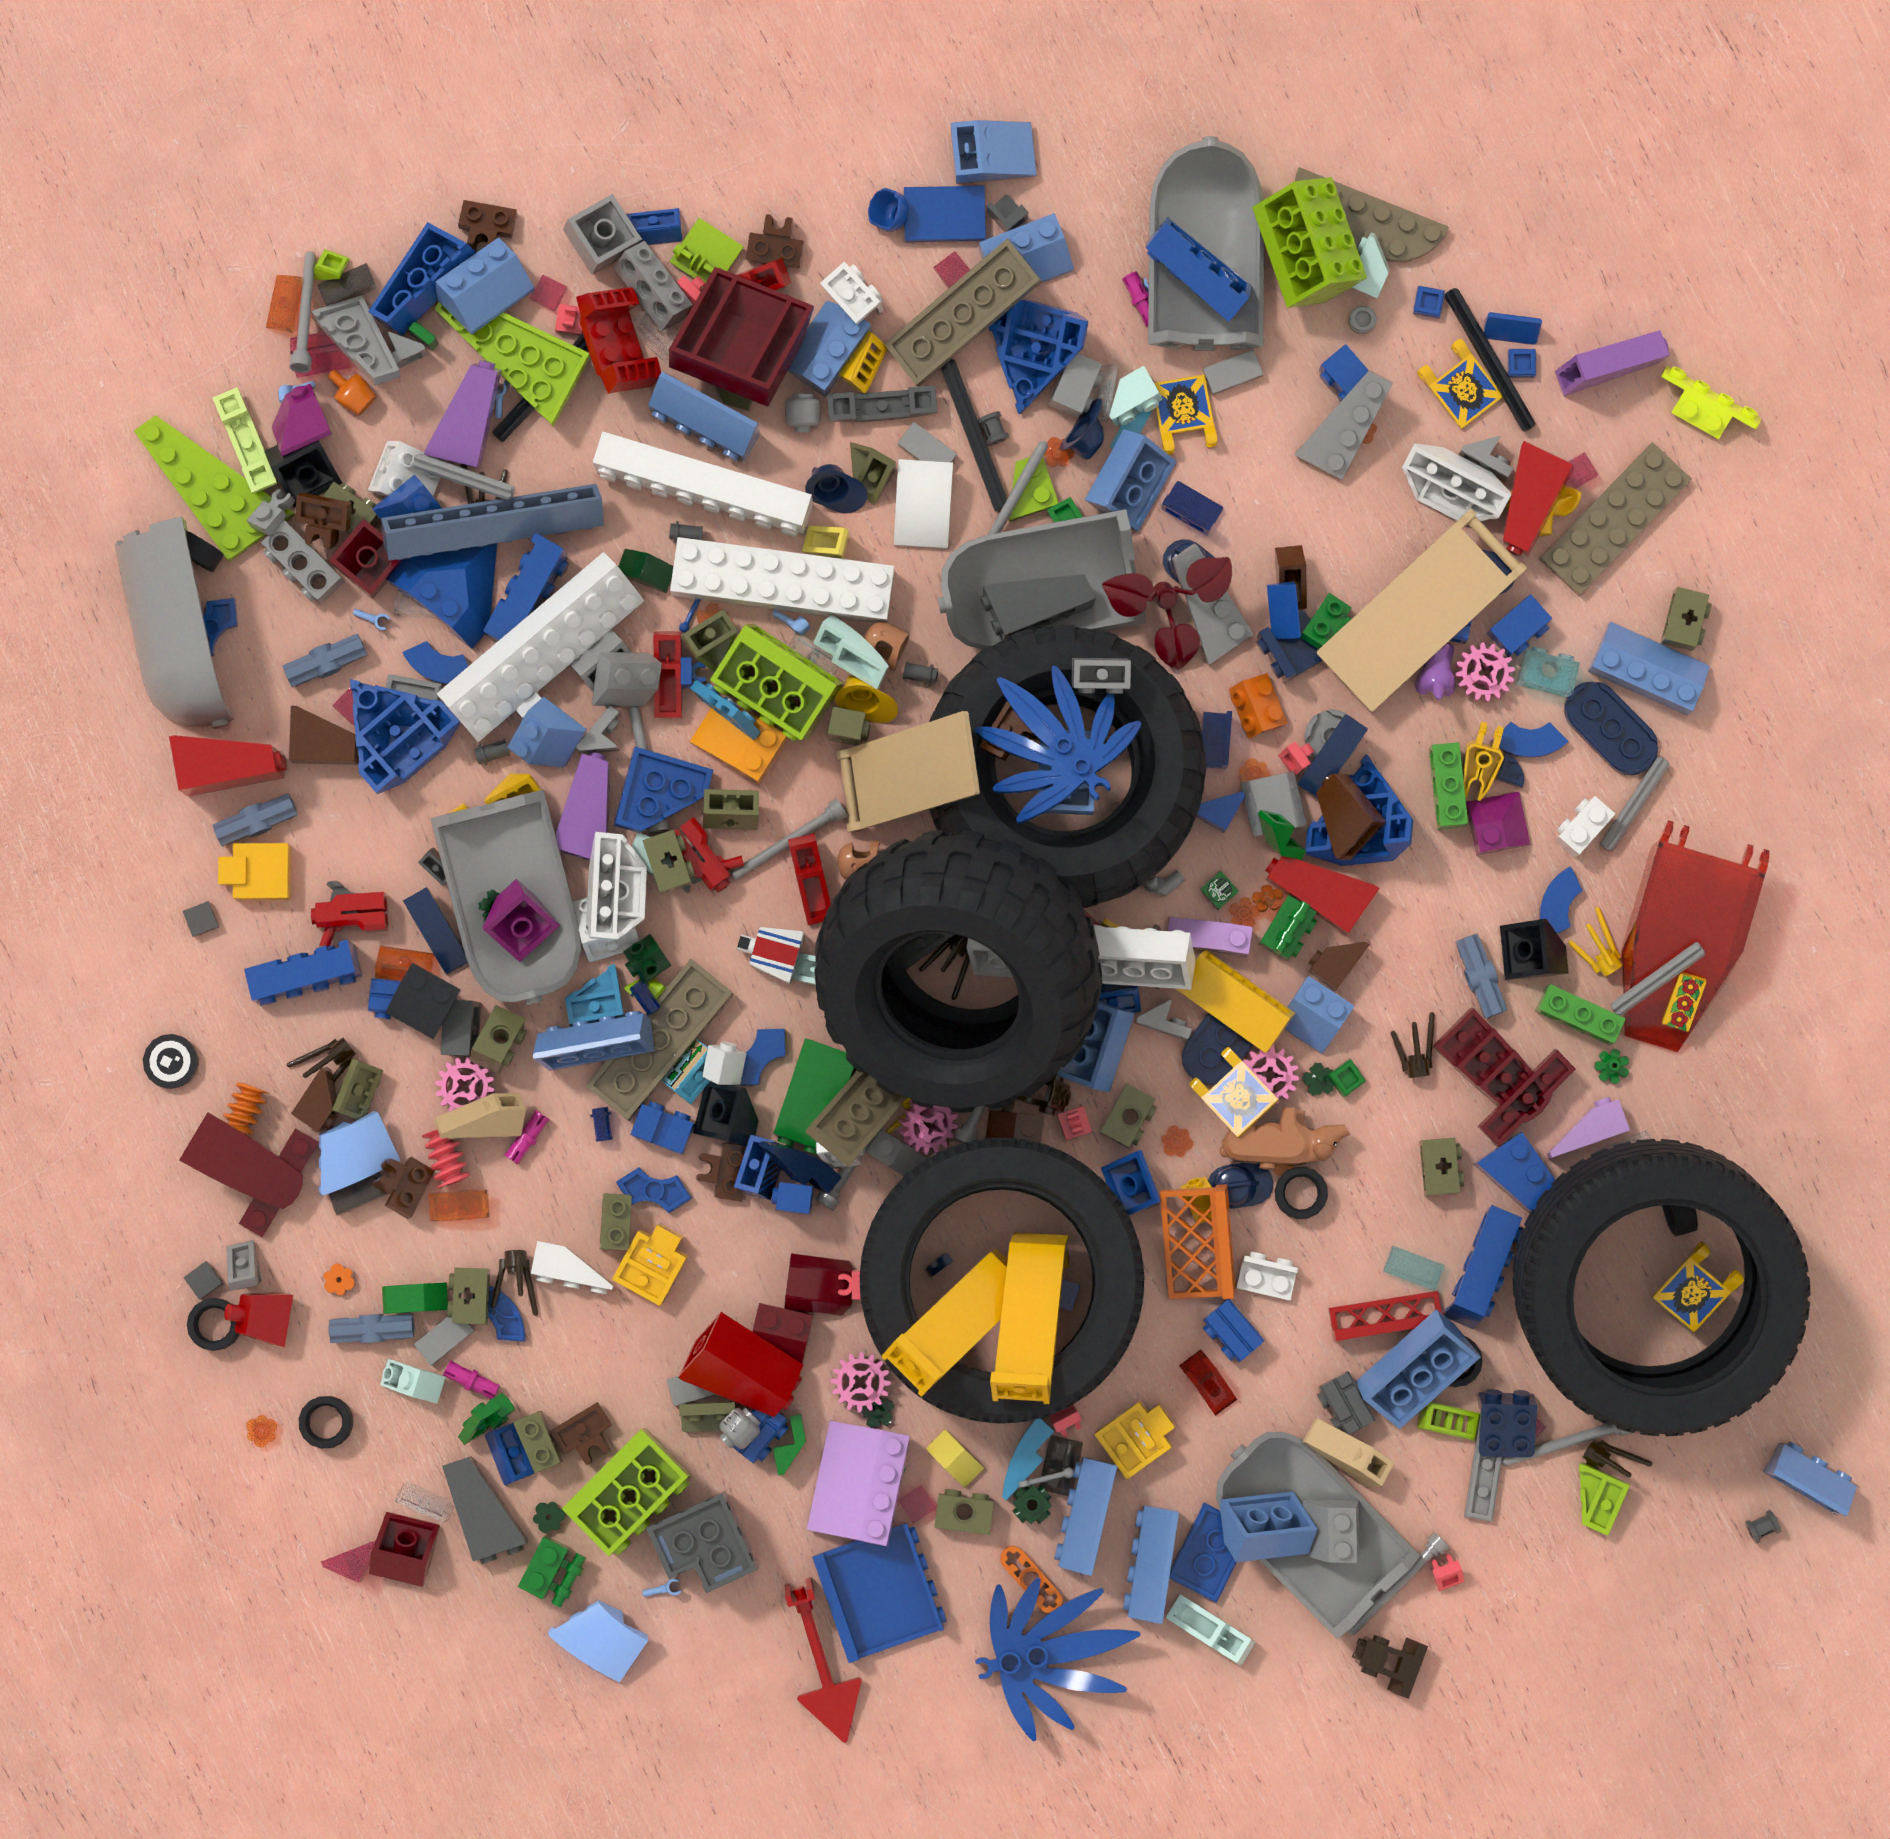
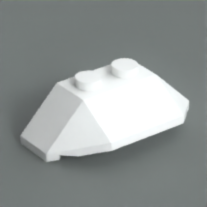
M1415 443L1402 466L1415 499L1457 521L1471 508L1477 513L1476 517L1480 521L1499 518L1512 494L1492 472L1444 447Z
M595 832L589 864L586 916L589 938L617 941L645 919L647 866L628 844L623 834Z

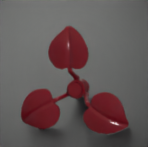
M1207 557L1195 561L1190 565L1186 574V582L1192 590L1179 588L1178 586L1172 587L1168 582H1159L1153 587V583L1148 577L1138 573L1115 576L1103 582L1102 587L1112 608L1122 616L1134 617L1141 614L1146 608V601L1152 602L1154 599L1160 608L1165 609L1171 628L1163 627L1156 632L1154 647L1158 656L1165 664L1180 669L1194 657L1199 648L1200 639L1196 629L1191 625L1185 623L1175 625L1171 608L1177 602V593L1187 595L1197 593L1200 600L1206 603L1220 599L1230 586L1232 564L1229 557Z

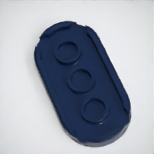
M1585 682L1576 686L1569 693L1564 705V713L1568 724L1613 770L1624 775H1637L1646 771L1655 762L1658 753V742L1655 733L1609 686L1600 682Z
M1208 1013L1183 1048V1067L1192 1079L1196 1077L1206 1085L1217 1084L1233 1069L1221 1055L1222 1051L1229 1047L1242 1060L1253 1044Z

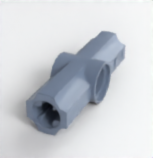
M357 633L334 644L320 645L309 651L308 655L282 666L291 687L294 688L317 677L324 678L339 672L342 669L341 667L368 655Z
M287 793L263 804L256 803L240 810L239 814L213 824V828L220 845L224 847L248 836L255 837L266 833L272 829V826L298 816L294 801L290 794Z
M1478 933L1456 941V947L1465 967V978L1470 990L1475 993L1484 1019L1507 1011L1497 984L1499 980L1491 960H1488Z
M371 1314L359 1315V1318H337L329 1320L328 1326L330 1343L360 1341V1343L385 1342V1339L412 1338L415 1333L413 1314L388 1316Z

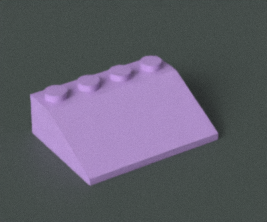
M830 1421L807 1530L888 1547L911 1437L879 1429Z

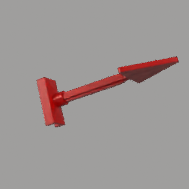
M809 1577L806 1578L805 1588L800 1586L792 1591L790 1583L786 1584L785 1599L788 1607L795 1606L797 1613L801 1614L822 1688L798 1695L797 1700L843 1743H846L862 1681L860 1677L841 1683H833L811 1611L813 1609L811 1600L815 1599V1590L812 1578Z

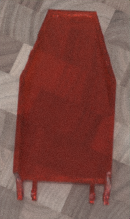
M1668 820L1658 842L1651 846L1621 948L1623 994L1695 942H1698L1704 948L1705 956L1683 972L1705 978L1706 985L1689 1032L1662 1024L1665 1010L1678 977L1677 975L1624 1013V1018H1626L1624 1022V1036L1678 1052L1728 981L1744 951L1768 868L1770 852L1766 849L1761 852L1757 869L1748 867L1754 851L1753 845L1750 844L1745 849L1741 864L1684 847L1690 829L1686 825L1681 828L1678 844L1668 843L1674 828V822Z

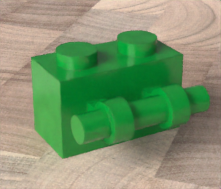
M1288 895L1259 945L1286 961L1290 956L1296 958L1304 945L1299 942L1304 933L1310 934L1317 923V920L1313 918L1316 911L1311 909V906L1306 902H1299Z
M546 1535L542 1538L518 1588L542 1600L546 1598L549 1590L556 1593L551 1603L561 1608L565 1599H569L572 1593L570 1589L576 1577L580 1576L584 1569L582 1565L586 1557L576 1553L572 1562L565 1559L570 1547ZM562 1567L567 1572L561 1584H558L554 1580Z

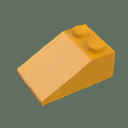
M711 708L690 740V743L760 785L787 742L788 737L782 731L749 713L756 720L754 726L761 732L755 740H752Z

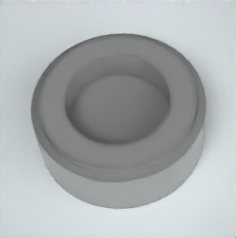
M1358 306L1350 314L1349 326L1357 334H1367L1375 327L1376 314L1370 307Z

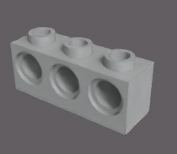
M645 241L624 251L613 267L628 287H633L640 304L661 331L680 322L693 305Z
M285 520L279 524L270 536L268 535L261 542L266 548L263 551L266 557L273 564L279 561L285 567L281 572L292 583L298 580L304 586L300 591L311 602L316 599L322 604L344 583V580L310 545L305 543V540ZM281 539H287L288 547L283 551H277L276 543ZM299 558L307 559V566L303 570H296L294 568V564ZM319 577L326 578V585L322 589L313 588L315 579Z

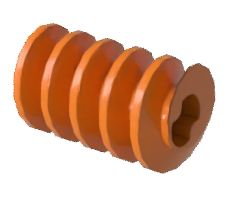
M236 1083L235 1086L241 1090V1093L231 1094L237 1103H228L227 1107L233 1112L223 1113V1117L228 1121L229 1125L234 1126L243 1133L253 1134L254 1131L248 1125L258 1124V1120L252 1115L262 1114V1110L257 1104H266L267 1101L261 1096V1093H269L246 1083Z

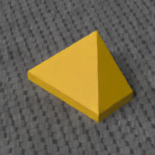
M510 773L485 798L484 802L491 804L542 789L531 774Z

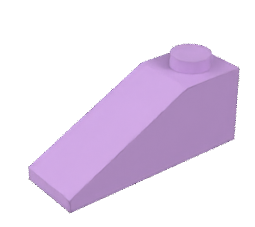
M1169 918L1168 931L1181 930L1190 933L1193 949L1247 957L1249 954L1253 927L1205 920Z
M1609 1096L1595 1101L1596 1107L1589 1109L1548 1151V1159L1630 1131L1619 1099L1611 1101Z

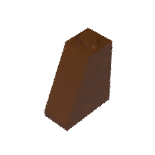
M291 706L289 760L292 763L358 765L359 755L354 733L298 706Z
M1334 773L1323 780V786L1316 794L1334 856L1341 860H1351L1381 829L1386 821L1348 774Z

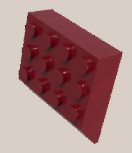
M714 267L669 348V368L769 407L802 346L814 306Z

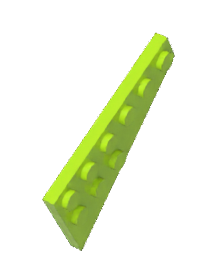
M438 302L435 307L436 312L486 361L495 363V368L502 370L501 376L554 427L591 357L590 353L504 312L471 335Z
M156 415L134 430L140 441L229 562L267 536L250 527L246 520L263 501L269 503L272 500L270 495L263 490L252 494L246 478ZM290 509L284 510L286 514L285 521L296 515Z

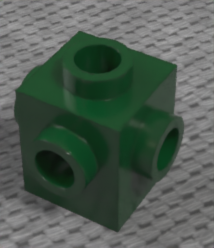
M651 934L623 951L628 959V962L625 963L628 971L633 978L638 975L644 984L672 966Z
M1034 1484L1030 1487H1022L1013 1494L1016 1499L1012 1503L1016 1508L1012 1512L1022 1523L1027 1520L1030 1524L1034 1521L1040 1524L1051 1514L1048 1509L1052 1505L1048 1501L1052 1497L1042 1485L1038 1488ZM1031 1499L1036 1500L1038 1503L1035 1510L1027 1508V1502Z

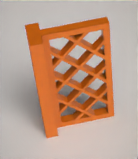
M1228 1184L1216 1185V1187L1160 1190L1169 1299L1203 1297L1234 1299L1236 1282ZM1210 1195L1211 1205L1205 1212H1202L1192 1203L1197 1196ZM1167 1197H1178L1185 1203L1177 1214L1167 1207ZM1188 1206L1201 1216L1192 1227L1179 1217ZM1210 1211L1212 1219L1207 1216ZM1168 1214H1169L1171 1217H1173L1170 1222H1169V1219H1168ZM1203 1219L1213 1228L1212 1234L1207 1239L1194 1230ZM1175 1221L1188 1230L1179 1241L1169 1231V1227ZM1190 1233L1203 1243L1194 1254L1182 1244ZM1212 1238L1214 1240V1246L1209 1242ZM1170 1241H1172L1175 1244L1172 1249ZM1205 1246L1215 1253V1259L1209 1266L1197 1257ZM1178 1247L1190 1257L1182 1267L1172 1260L1171 1254ZM1192 1260L1204 1269V1272L1196 1280L1184 1271ZM1214 1265H1216V1272L1211 1269ZM1173 1268L1177 1271L1174 1276H1173ZM1209 1273L1217 1280V1289L1207 1290L1199 1282ZM1180 1274L1192 1283L1186 1291L1174 1290V1280Z

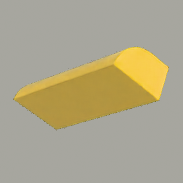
M1208 950L1203 951L1196 959L1191 990L1176 989L1265 1053L1273 1046L1295 1015V1012Z

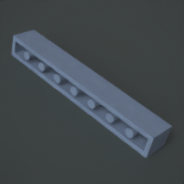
M597 484L516 496L511 500L497 499L381 518L383 542L388 560H402L407 557L431 555L438 552L457 551L463 548L482 547L493 543L532 538L535 533L543 536L555 533L563 534L580 529H592L604 526L601 494Z

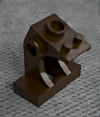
M1055 1075L1045 1084L1048 1087L1044 1101L1020 1095L1010 1105L1003 1107L1002 1111L1013 1112L1015 1101L1039 1106V1112L1055 1115V1111L1064 1112L1065 1106L1069 1104L1071 1098L1070 1085L1063 1083L1064 1078Z
M1375 1634L1373 1639L1366 1636L1363 1639L1358 1638L1357 1648L1353 1652L1352 1658L1356 1659L1355 1663L1362 1666L1361 1672L1373 1677H1377L1378 1673L1391 1677L1387 1690L1409 1699L1428 1646L1406 1637L1402 1650L1388 1646L1390 1640ZM1389 1653L1399 1656L1394 1671L1384 1668Z

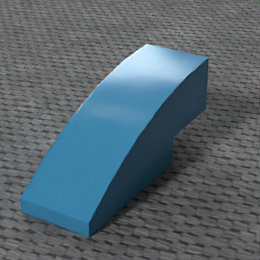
M1040 1418L1035 1419L1026 1429L1011 1457L1002 1491V1497L1005 1500L1019 1487L1018 1482L1025 1481L1044 1460L1036 1451L1054 1431Z

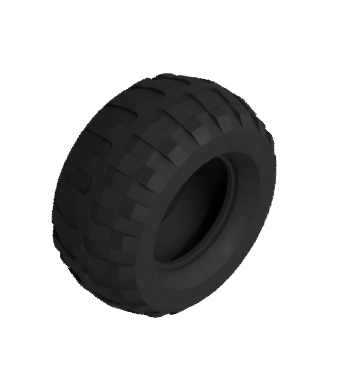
M1066 624L1053 625V627L1036 630L1028 629L1012 634L1009 638L993 646H988L974 656L949 682L935 711H933L929 722L961 711H968L980 790L979 795L929 809L937 831L943 830L948 836L961 835L963 830L984 833L985 839L1000 843L1007 839L1023 846V853L1035 860L1043 858L1057 870V879L1062 884L1071 885L1076 890L1082 900L1083 908L1125 896L1146 883L1169 863L1187 838L1196 819L1202 801L1206 776V754L1204 752L1202 731L1198 717L1177 679L1172 674H1169L1148 651L1119 638L1116 634L1101 629L1092 630ZM1072 658H1128L1131 660L1130 689H1123V693H1112L1114 694L1115 701L1112 725L1115 729L1118 730L1122 726L1135 721H1140L1142 725L1134 740L1127 747L1131 761V783L1124 800L1104 820L1080 830H1050L1035 825L1030 821L1017 824L1016 818L1019 814L1012 808L1003 793L993 792V786L998 783L995 768L996 756L984 751L980 747L984 739L976 735L974 731L976 727H992L1007 702L997 683V678L1002 677L1015 683L1036 697L1045 706L1057 705L1052 680V666H1057L1069 682L1079 706L1097 712L1101 702L1109 693H1106V688H1095V693H1078V688L1072 687Z
M943 830L923 833L921 837L914 841L903 839L890 845L847 878L838 894L833 898L818 933L815 945L817 965L814 971L819 1009L824 1011L825 1027L833 1042L844 1046L847 1052V1061L858 1072H867L877 1081L876 1086L892 1095L898 1093L913 1099L912 1103L918 1106L932 1109L935 1105L949 1107L952 1112L967 1113L973 1112L975 1107L984 1105L991 1110L1003 1108L1010 1105L1020 1095L1029 1097L1058 1074L1061 1068H1064L1077 1055L1091 1028L1101 994L1102 970L1100 963H1098L1100 953L1094 925L1091 918L1084 914L1080 896L1071 885L1062 884L1057 879V870L1043 858L1033 859L1022 852L1023 846L1007 839L1000 843L985 839L984 833L963 830L961 835L948 836ZM934 933L955 934L972 939L989 948L1005 963L1016 982L1018 994L1001 1005L985 1009H965L945 1004L925 993L914 983L902 964L898 947L918 936Z

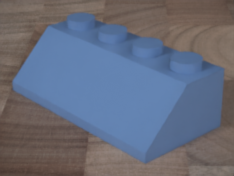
M661 372L648 404L649 410L653 412L651 416L662 423L669 421L675 424V429L686 436L692 433L700 438L699 442L710 449H713L714 446L723 450L722 454L732 461L737 462L740 459L745 462L760 435L758 423L674 377Z
M1610 621L1588 672L1688 716L1694 710L1710 666Z
M640 1011L626 1013L625 1017L616 1019L613 1016H606L600 1018L599 1022L595 1023L580 1021L573 1023V1027L562 1028L561 1026L549 1027L546 1029V1032L537 1034L533 1058L547 1070L551 1071L653 1052L655 1049L651 1019Z
M1436 1309L1365 1372L1356 1383L1363 1400L1397 1428L1401 1429L1481 1357L1455 1324Z
M1083 1457L1082 1462H1076L1073 1478L1078 1479L1076 1489H1070L1067 1505L1071 1506L1069 1517L1064 1516L1060 1531L1065 1533L1063 1544H1057L1054 1556L1055 1560H1059L1058 1567L1092 1576L1117 1465Z
M1143 1505V1511H1137L1135 1527H1140L1139 1538H1133L1131 1554L1136 1555L1135 1565H1129L1127 1582L1132 1583L1130 1594L1125 1593L1123 1610H1128L1127 1616L1130 1618L1159 1624L1163 1623L1179 1516L1177 1510Z

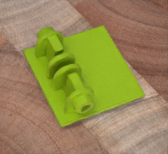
M698 218L681 245L678 243L674 248V255L669 263L693 278L699 276L706 283L714 267L728 271L744 246L701 218Z

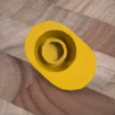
M851 675L846 678L844 687L835 696V701L839 708L866 713V720L874 723L890 722L896 718L899 711L898 705L892 697L881 692L879 688L875 689Z

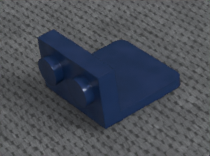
M1305 611L1298 612L1301 634L1310 622V618ZM1269 627L1259 631L1257 635V646L1263 655L1267 654L1272 661L1270 666L1278 679L1282 678L1284 683L1323 661L1317 655L1319 649L1302 638L1276 639Z
M1489 1389L1485 1392H1478V1406L1481 1412L1478 1448L1480 1455L1491 1457H1532L1535 1453L1537 1403L1534 1394H1530L1525 1390L1502 1393L1500 1390Z

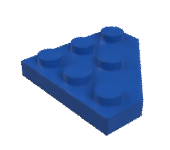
M635 746L632 751L614 826L641 833L703 799L704 789H709L713 769Z

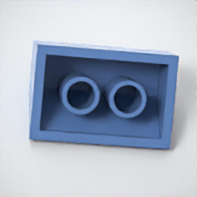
M1055 213L979 242V252L982 259H984L1007 238L1010 239L1042 282L1074 270L1066 240Z
M499 237L435 282L437 300L471 335L535 290L516 254Z
M827 300L807 328L802 346L788 372L826 397L840 376L838 374L868 331L872 332L871 324L863 319L856 325L838 304Z
M1123 429L1085 501L1101 513L1126 509L1131 529L1138 532L1177 461L1145 435Z
M1098 1001L1094 1020L1077 1055L1064 1068L1058 1071L1056 1076L1092 1089L1110 1092L1135 1013Z
M1790 1441L1787 1445L1779 1443L1763 1472L1832 1513L1847 1516L1857 1488L1856 1485L1850 1482L1852 1477L1840 1470L1833 1473L1826 1468L1828 1463L1816 1456H1813L1812 1459L1802 1454L1804 1449Z
M1293 1491L1221 1499L1220 1501L1224 1544L1236 1562L1309 1554L1318 1529Z

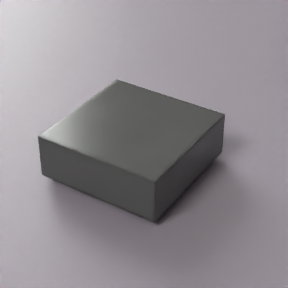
M209 901L183 911L192 937L219 928Z
M205 1261L183 1277L199 1300L223 1284L208 1261Z

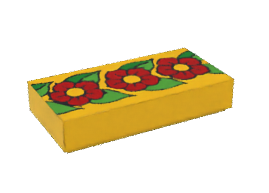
M1681 972L1678 975L1662 1019V1024L1689 1032L1706 985L1705 978Z

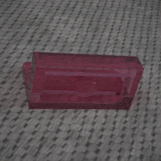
M325 332L309 334L307 351L312 357L311 370L306 373L295 372V374L299 378L331 372L334 369L350 368L349 358ZM297 337L290 339V355L297 348Z

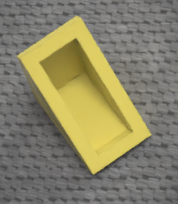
M809 525L802 552L816 556L844 559L849 540V529Z
M946 1429L926 1448L964 1488L984 1469Z

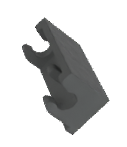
M471 1000L455 1001L442 1024L441 1055L470 1057L471 1049L479 1036L480 1002Z

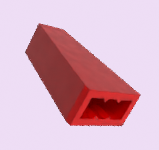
M1523 441L1520 449L1503 537L1504 545L1507 546L1506 549L1521 557L1522 553L1529 556L1574 470L1573 464L1526 441Z
M1281 856L1279 860L1274 857L1265 870L1269 873L1265 879L1266 881L1299 902L1304 901L1309 904L1310 908L1316 911L1317 916L1346 936L1380 889L1376 885L1285 856Z

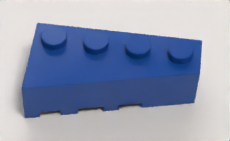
M1168 217L1147 241L1145 247L1148 250L1147 254L1154 261L1162 262L1169 268L1168 271L1175 278L1182 280L1196 295L1201 297L1228 322L1250 298L1251 284Z
M427 222L368 312L383 326L403 336L413 322H417L437 301L435 282L476 254V252L466 242Z
M537 533L531 539V542L535 543L532 551L527 552V554L524 553L519 562L518 570L521 571L519 576L514 575L507 585L505 594L508 596L506 600L503 598L499 600L483 630L486 636L496 642L543 603L544 599L547 600L552 596L556 588L553 585L558 576L562 577L569 566V562H567L568 556L564 548Z
M349 940L338 942L339 948L323 946L316 948L312 955L298 953L287 957V961L284 962L278 959L245 968L244 971L251 1000L255 1003L260 1002V1006L276 1003L277 997L286 995L287 999H293L303 996L302 991L313 989L314 992H321L330 989L329 984L340 982V986L357 982L356 978L361 977L362 972L355 944Z
M1523 1132L1516 1134L1473 1164L1528 1213L1532 1209L1535 1210L1537 1200L1545 1190H1549L1552 1187L1551 1183L1555 1180Z
M1494 1205L1487 1209L1472 1244L1475 1248L1473 1251H1470L1462 1269L1465 1274L1464 1276L1461 1275L1452 1292V1295L1456 1296L1455 1300L1445 1309L1444 1316L1474 1329L1485 1316H1490L1495 1304L1494 1301H1491L1494 1291L1499 1292L1504 1281V1277L1500 1276L1503 1267L1508 1268L1514 1252L1510 1251L1512 1243L1518 1242L1520 1233L1523 1231V1228L1519 1226L1522 1217Z

